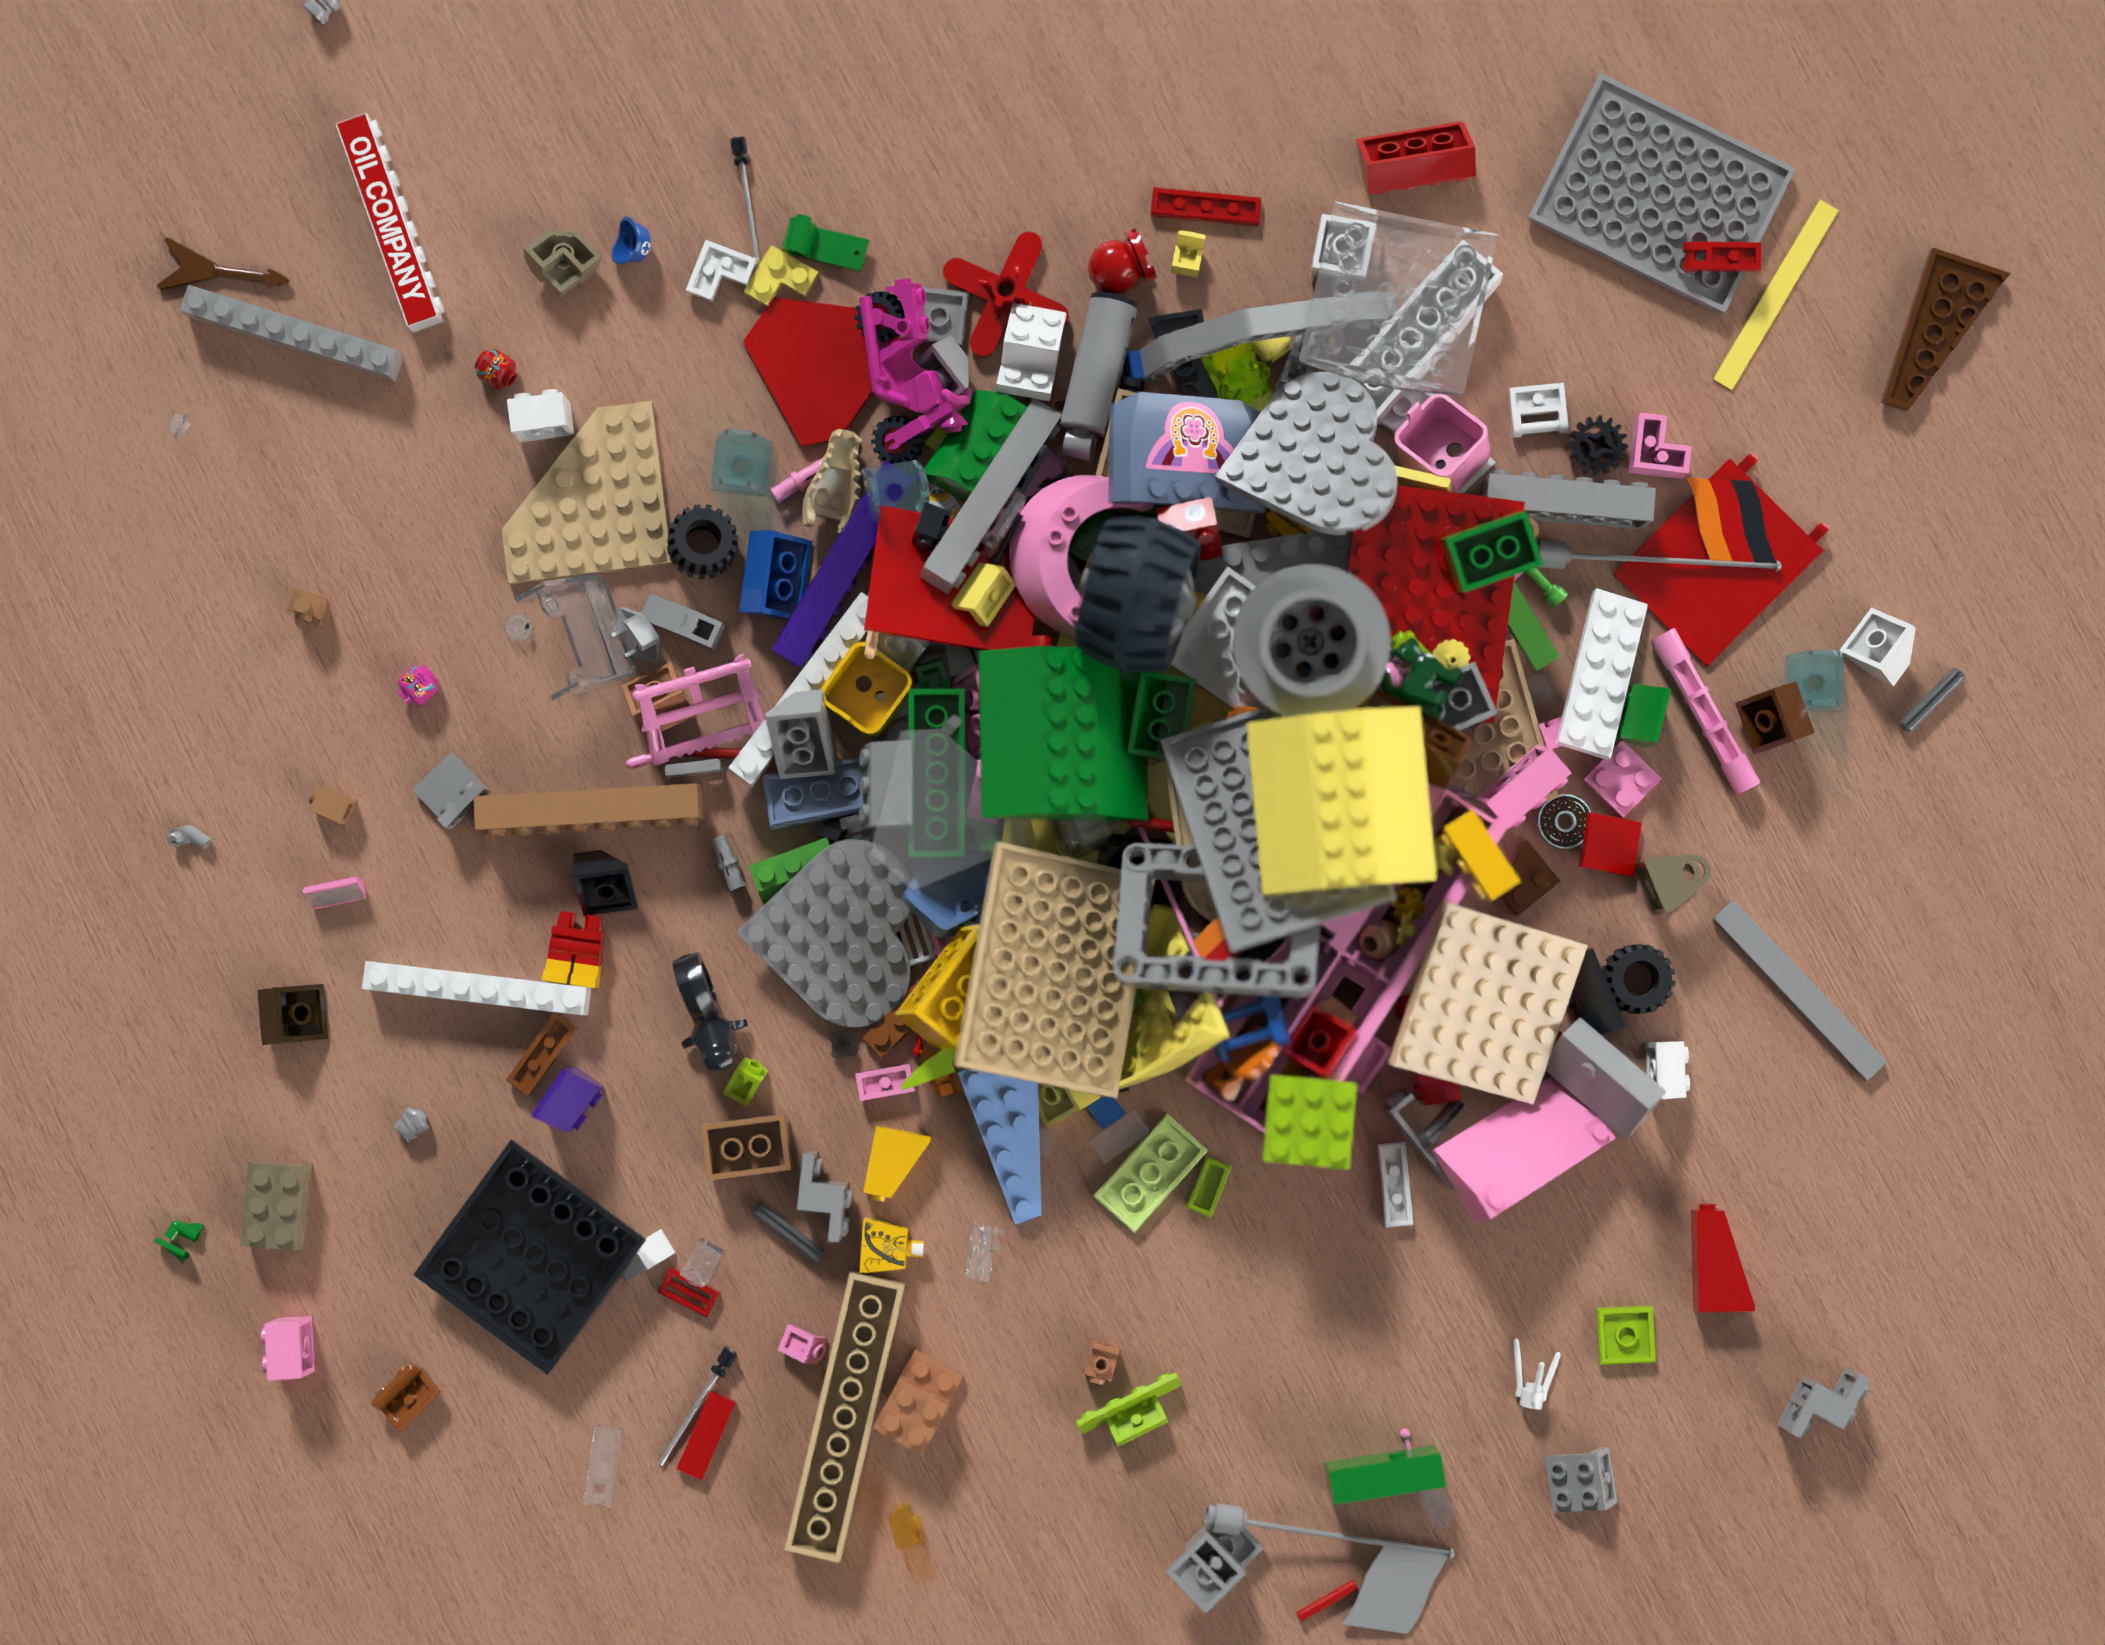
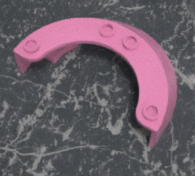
M1079 475L1048 485L1033 496L1020 513L1023 515V518L1009 542L1011 577L1015 582V587H1017L1025 601V605L1042 622L1073 641L1076 638L1075 629L1081 602V596L1070 579L1067 567V552L1074 532L1087 518L1107 509L1118 511L1119 508L1146 512L1155 505L1108 503L1109 477Z

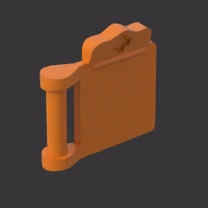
M1253 1023L1245 1034L1262 1029L1263 1027ZM1269 1038L1232 1050L1230 1054L1233 1062L1227 1064L1222 1060L1218 1065L1206 1070L1203 1074V1081L1209 1087H1216L1225 1099H1234L1238 1095L1242 1081L1245 1078L1250 1081L1256 1080L1262 1072L1271 1066L1273 1059L1280 1049L1275 1044V1041H1271ZM1224 1070L1234 1077L1225 1081L1222 1078Z

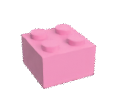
M312 1316L277 1318L264 1323V1328L261 1330V1342L266 1347V1356L263 1357L262 1368L264 1374L267 1373V1381L303 1378L315 1372Z

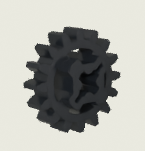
M1598 415L1595 422H1593V419L1589 416L1585 419L1586 425L1579 422L1576 425L1578 431L1572 430L1569 434L1574 440L1567 443V447L1573 448V451L1568 456L1569 458H1577L1574 466L1577 467L1582 464L1584 466V474L1589 469H1592L1593 476H1597L1602 469L1603 473L1607 475L1610 472V466L1616 470L1620 466L1617 460L1623 461L1626 458V455L1621 451L1628 448V444L1622 443L1627 434H1619L1618 431L1621 425L1618 424L1613 427L1611 425L1612 418L1603 422L1602 415ZM1590 429H1599V431L1594 434H1591L1589 432L1585 433ZM1609 435L1612 436L1615 445L1612 444ZM1596 441L1601 442V449L1599 451L1594 449ZM1580 446L1584 448L1586 457L1583 455ZM1599 458H1610L1606 462L1596 463V460Z

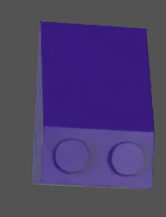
M577 1067L565 1068L531 1116L567 1133L572 1132L573 1129L578 1131L587 1119L584 1115L590 1106L594 1108L601 1100L603 1094L600 1091L604 1086Z

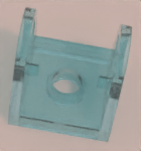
M726 429L718 434L711 491L766 497L772 442L755 432L747 430ZM740 459L749 462V469L745 473H737L734 470L735 463Z
M917 460L862 469L871 524L878 523L881 505L922 512L925 502L929 503L930 497L926 473ZM895 484L901 488L902 495L898 500H892L887 496L889 485Z
M1810 650L1786 655L1785 684L1797 682L1807 711H1842L1844 656L1841 651ZM1810 676L1819 678L1821 686L1818 691H1813L1808 687L1807 680Z

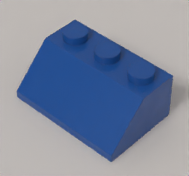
M773 530L750 531L739 612L764 618L789 620L807 589L813 541Z

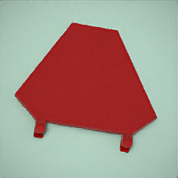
M773 297L743 340V343L801 447L829 442L832 432L837 429L847 430L873 392L865 337L860 334L862 330L856 327V324H859L858 320H854V315H858V311L855 310L856 307ZM899 337L893 338L892 341H888V345H891L892 342L898 340Z

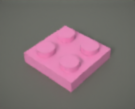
M1621 740L1613 748L1611 758L1608 760L1602 759L1582 780L1621 818H1624L1662 778Z

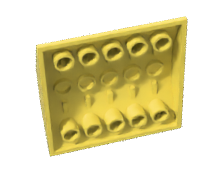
M1420 707L1327 712L1247 723L1262 895L1436 880Z

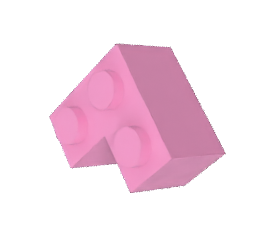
M1639 413L1633 419L1627 473L1683 479L1689 474L1692 446L1664 443L1667 416Z

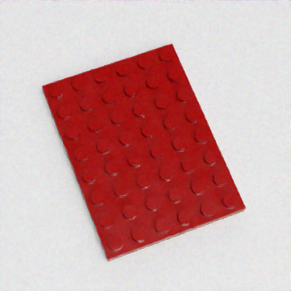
M1397 485L1395 501L1386 516L1366 530L1360 528L1351 531L1346 572L1365 584L1380 602L1388 621L1390 640L1399 631L1403 633L1411 631L1414 637L1432 656L1433 651L1437 649V645L1442 644L1444 640L1451 641L1455 639L1457 642H1462L1464 647H1467L1469 650V664L1476 663L1496 708L1515 575L1465 593L1457 592L1440 539L1517 511H1524L1525 502ZM1341 625L1338 628L1337 641L1342 640L1345 636V630ZM1336 654L1334 658L1333 668L1337 666L1339 661L1338 656ZM1389 654V660H1388V662H1393V661L1391 660V658H1392V655H1391V654ZM1495 715L1481 722L1494 723Z

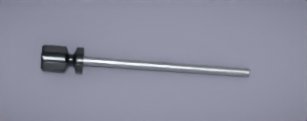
M744 136L733 137L730 141L732 154L737 155V158L734 159V165L740 167L754 258L758 261L756 267L760 265V256L745 165L750 163L749 158L744 157V154L747 153L746 139Z
M728 1347L723 1348L717 1358L719 1365L712 1366L713 1376L658 1463L663 1466L717 1378L719 1376L725 1377L726 1372L724 1368H730L737 1358L735 1351Z

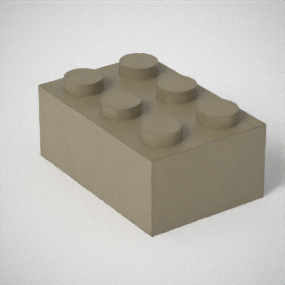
M260 1160L248 1163L240 1246L291 1251L304 1249L313 1165Z

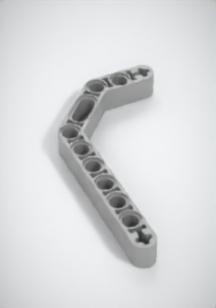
M1392 290L1248 308L1162 335L1139 350L1144 377L1140 379L1144 380L1145 383L1157 380L1185 362L1247 342L1389 322L1397 313Z

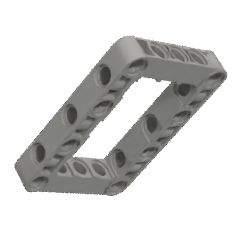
M1137 843L1125 849L1122 860L1114 957V973L1122 986L1137 989L1205 991L1209 993L1299 998L1312 994L1316 986L1320 925L1289 934V959L1284 964L1261 963V960L1244 959L1210 961L1204 960L1203 957L1170 955L1169 958L1147 957L1152 879L1207 882L1202 864L1195 869L1187 866L1188 862L1192 859L1200 860L1196 846ZM1136 856L1145 858L1144 863L1140 866L1131 864V861ZM1132 965L1137 968L1136 972L1131 976H1124L1122 974L1126 966ZM1188 968L1194 971L1189 979H1181L1179 977V973L1183 969ZM1245 971L1251 974V978L1247 982L1242 983L1236 980V976L1240 972ZM1298 975H1305L1309 978V981L1302 986L1296 985L1293 982L1294 978Z

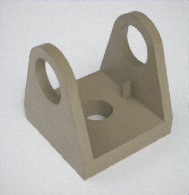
M1699 855L1654 857L1635 863L1636 872L1655 915L1665 914L1677 909L1706 884L1711 874L1709 863ZM1694 861L1699 862L1704 869V874L1701 880H1699V868ZM1685 864H1688L1693 871V878L1690 882L1683 876Z

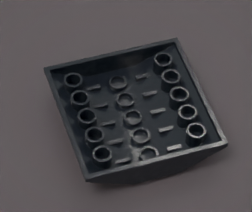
M511 1139L413 1275L548 1375L592 1319L647 1239Z

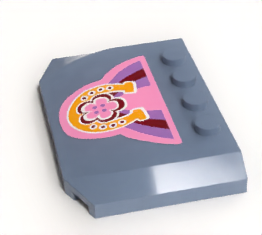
M1138 392L1109 405L1108 503L1129 505L1141 503L1170 506L1212 497L1214 509L1236 510V512L1265 513V506L1215 482V475L1252 426L1260 412L1242 400Z

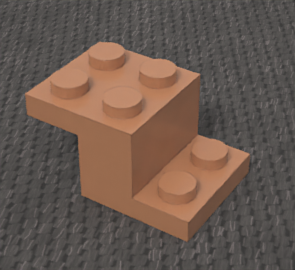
M915 1348L878 1416L873 1429L922 1455L949 1407L950 1401L964 1375Z

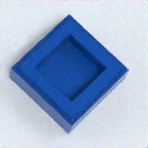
M1139 350L1130 351L1126 354L1124 364L1125 377H1132L1134 379L1144 377Z
M1102 1096L1087 1106L1103 1130L1126 1115L1115 1098Z

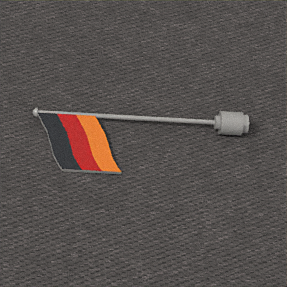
M1685 478L1694 498L1699 533L1709 560L1571 553V547H1567L1566 542L1539 540L1537 543L1544 564L1537 568L1564 569L1565 564H1570L1571 558L1773 568L1775 571H1779L1782 565L1779 561H1775L1768 542L1761 501L1752 481Z

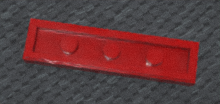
M1153 187L1151 217L1259 227L1262 198Z

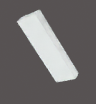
M1406 1142L1377 1144L1384 1225L1386 1228L1413 1225Z

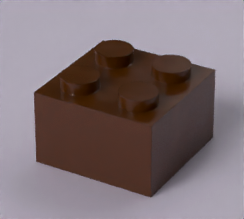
M1796 681L1735 703L1753 754L1815 733Z

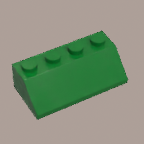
M976 390L970 404L960 414L967 421V425H962L963 431L950 432L946 435L921 473V476L965 503L1028 407L1005 393Z

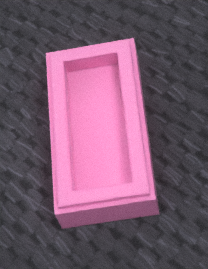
M1373 1035L1343 1082L1357 1083L1356 1091L1363 1094L1393 1051V1048Z

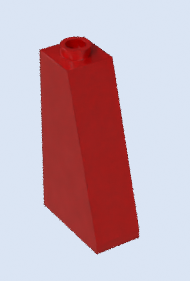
M1699 1204V1209H1691L1693 1310L1697 1312H1755V1304L1725 1211L1716 1209V1204Z

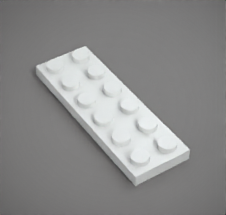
M1597 588L1592 592L1555 744L1606 760L1611 758L1648 604Z

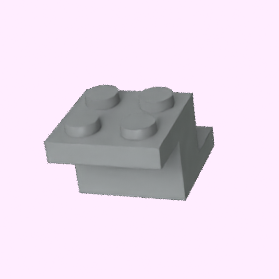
M806 1151L802 1157L797 1210L831 1213L828 1241L840 1242L843 1236L849 1233L850 1218L845 1217L846 1208H849L852 1204L853 1190L848 1189L849 1183L816 1180V1177L821 1175L823 1159L818 1158V1152Z
M1845 1367L1834 1390L1831 1391L1817 1382L1802 1376L1777 1426L1801 1438L1803 1433L1806 1434L1810 1430L1813 1423L1811 1417L1814 1413L1844 1430L1845 1426L1850 1425L1855 1418L1856 1410L1854 1409L1858 1401L1863 1400L1869 1390V1385L1867 1384L1870 1379Z
M1203 1526L1185 1543L1186 1551L1166 1569V1573L1206 1614L1246 1575L1244 1567L1264 1549V1546L1247 1528L1241 1530L1239 1535L1212 1532L1210 1528Z

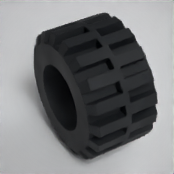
M700 504L694 505L692 510L689 507L683 509V513L681 515L677 514L669 529L667 552L671 555L670 560L672 564L676 563L678 565L677 570L681 573L684 570L687 571V576L693 578V574L699 575L698 579H705V575L713 578L716 577L717 572L723 573L727 565L730 566L736 552L738 535H736L737 529L735 524L731 525L730 516L726 515L724 517L722 515L723 510L717 508L716 511L711 510L712 505L706 504L705 508H701ZM695 530H706L716 537L719 545L712 553L699 554L688 546L686 537Z
M1627 945L1615 950L1614 954L1608 956L1605 960L1607 963L1605 966H1602V970L1620 1011H1626L1631 1014H1646L1647 1012L1656 1011L1658 1007H1663L1667 1003L1665 1000L1671 998L1673 994L1671 988L1675 987L1676 983L1672 979V975H1675V970L1670 968L1669 964H1671V961L1663 956L1664 953L1661 950H1656L1650 945ZM1636 962L1644 964L1652 976L1649 990L1640 996L1632 995L1626 989L1623 981L1626 968Z

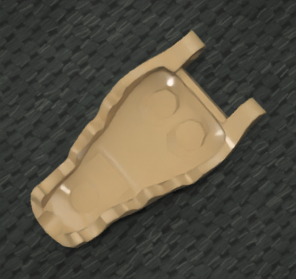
M837 429L832 432L827 452L806 490L802 511L803 526L813 527L815 517L837 521L836 531L840 534L857 506L861 490L858 483L861 477L859 472L860 463L857 461L862 439L854 432L844 429Z

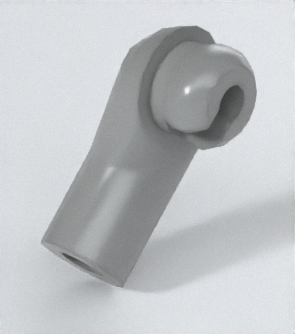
M192 825L176 828L167 837L168 843L173 847L193 842L203 850L209 846L212 838Z

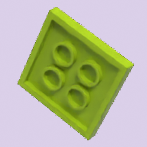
M1270 1075L1263 1161L1349 1169L1357 1083Z

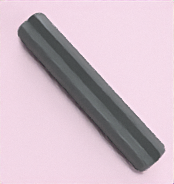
M1958 668L1952 669L1899 722L1900 727L1907 733L1912 732L1965 679L1964 673Z
M1462 1099L1448 1102L1420 1134L1419 1140L1423 1142L1424 1147L1434 1145L1464 1111L1465 1104L1462 1103Z
M760 1203L753 1211L754 1217L814 1263H817L825 1252L822 1248L764 1203Z

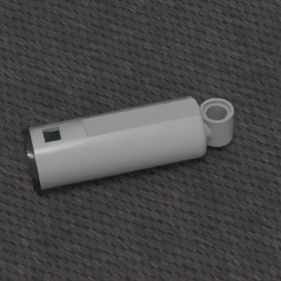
M1107 292L1091 293L1060 422L1061 427L1067 430L1063 443L1064 456L1092 461L1096 451L1097 438H1103L1106 435L1109 424V405L1114 404L1117 389L1119 388L1138 310V303L1127 297Z

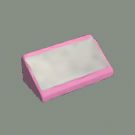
M360 877L332 881L302 889L303 894L313 909L366 898L364 880Z

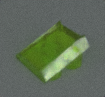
M1249 342L1201 357L1221 399L1242 400L1248 403L1259 397L1262 398L1271 389L1267 382L1270 376V369L1265 363L1257 362L1255 349Z

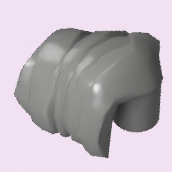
M408 1107L403 1111L401 1118L397 1120L394 1128L410 1143L411 1140L418 1138L420 1133L428 1131L430 1125L426 1123L427 1114L425 1111Z

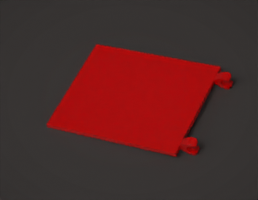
M1754 453L1747 455L1738 465L1729 458L1709 479L1753 482L1761 501L1768 542L1775 561H1779L1782 565L1779 571H1775L1773 568L1626 561L1613 574L1640 602L1648 604L1647 609L1669 630L1675 628L1684 645L1706 667L1824 551L1816 542L1829 531V527L1824 522H1821L1807 534L1746 474L1759 460ZM1693 495L1632 556L1709 560L1699 533Z
M881 505L863 630L982 651L1051 646L1052 640L1049 636H1032L1034 614L1025 605V601L1017 587H1014L988 627L980 626L969 611L954 609L951 605L979 563L992 564L991 557L998 552L1010 528L999 526L984 550L985 545L980 544L977 549L980 555L972 567L967 565L963 573L966 576L959 588L957 589L953 586L949 594H946L920 578L923 566L940 542L935 540L932 550L922 549L917 543L911 542L922 512ZM949 518L944 534L955 518ZM1008 543L1001 556V563L998 566H1003L1011 576Z

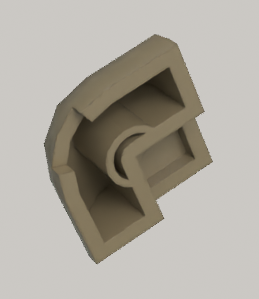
M552 229L524 248V258L534 276L540 283L545 281L559 297H562L576 285L580 287L596 271L602 260V256L576 231L571 233Z

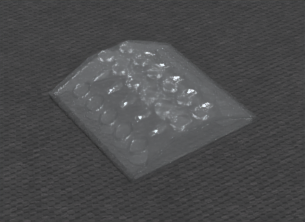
M1335 201L1299 362L1368 384L1408 392L1463 396L1499 234Z

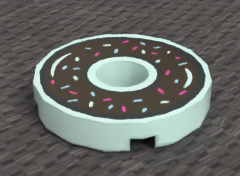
M1560 794L1558 798L1546 801L1541 806L1537 818V828L1540 836L1547 844L1556 848L1570 849L1583 843L1587 814L1591 812L1590 808L1582 799L1569 794ZM1561 814H1567L1571 817L1572 825L1569 829H1562L1558 826L1557 820Z

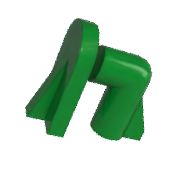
M174 1220L167 1229L165 1236L174 1242L178 1235L196 1242L204 1225L200 1223L186 1224L182 1221ZM158 1237L153 1241L166 1248L182 1264L190 1255L188 1252Z

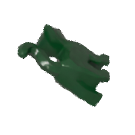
M1409 638L1406 642L1401 643L1397 649H1391V652L1394 654L1391 660L1401 665L1411 666L1410 673L1400 686H1394L1391 674L1385 670L1380 680L1382 690L1389 696L1399 698L1413 707H1420L1422 715L1438 722L1444 711V708L1439 705H1444L1449 698V694L1445 691L1437 693L1432 689L1436 681L1457 686L1463 671L1457 667L1451 670L1446 668L1435 656L1422 652L1415 638Z

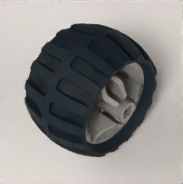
M1145 517L1108 519L1098 537L1089 569H1085L1081 581L1080 593L1082 597L1075 629L1076 647L1094 660L1119 670L1145 673L1168 670L1175 657L1186 620L1191 621L1195 609L1197 596L1193 595L1199 567L1201 543L1182 529L1157 519Z

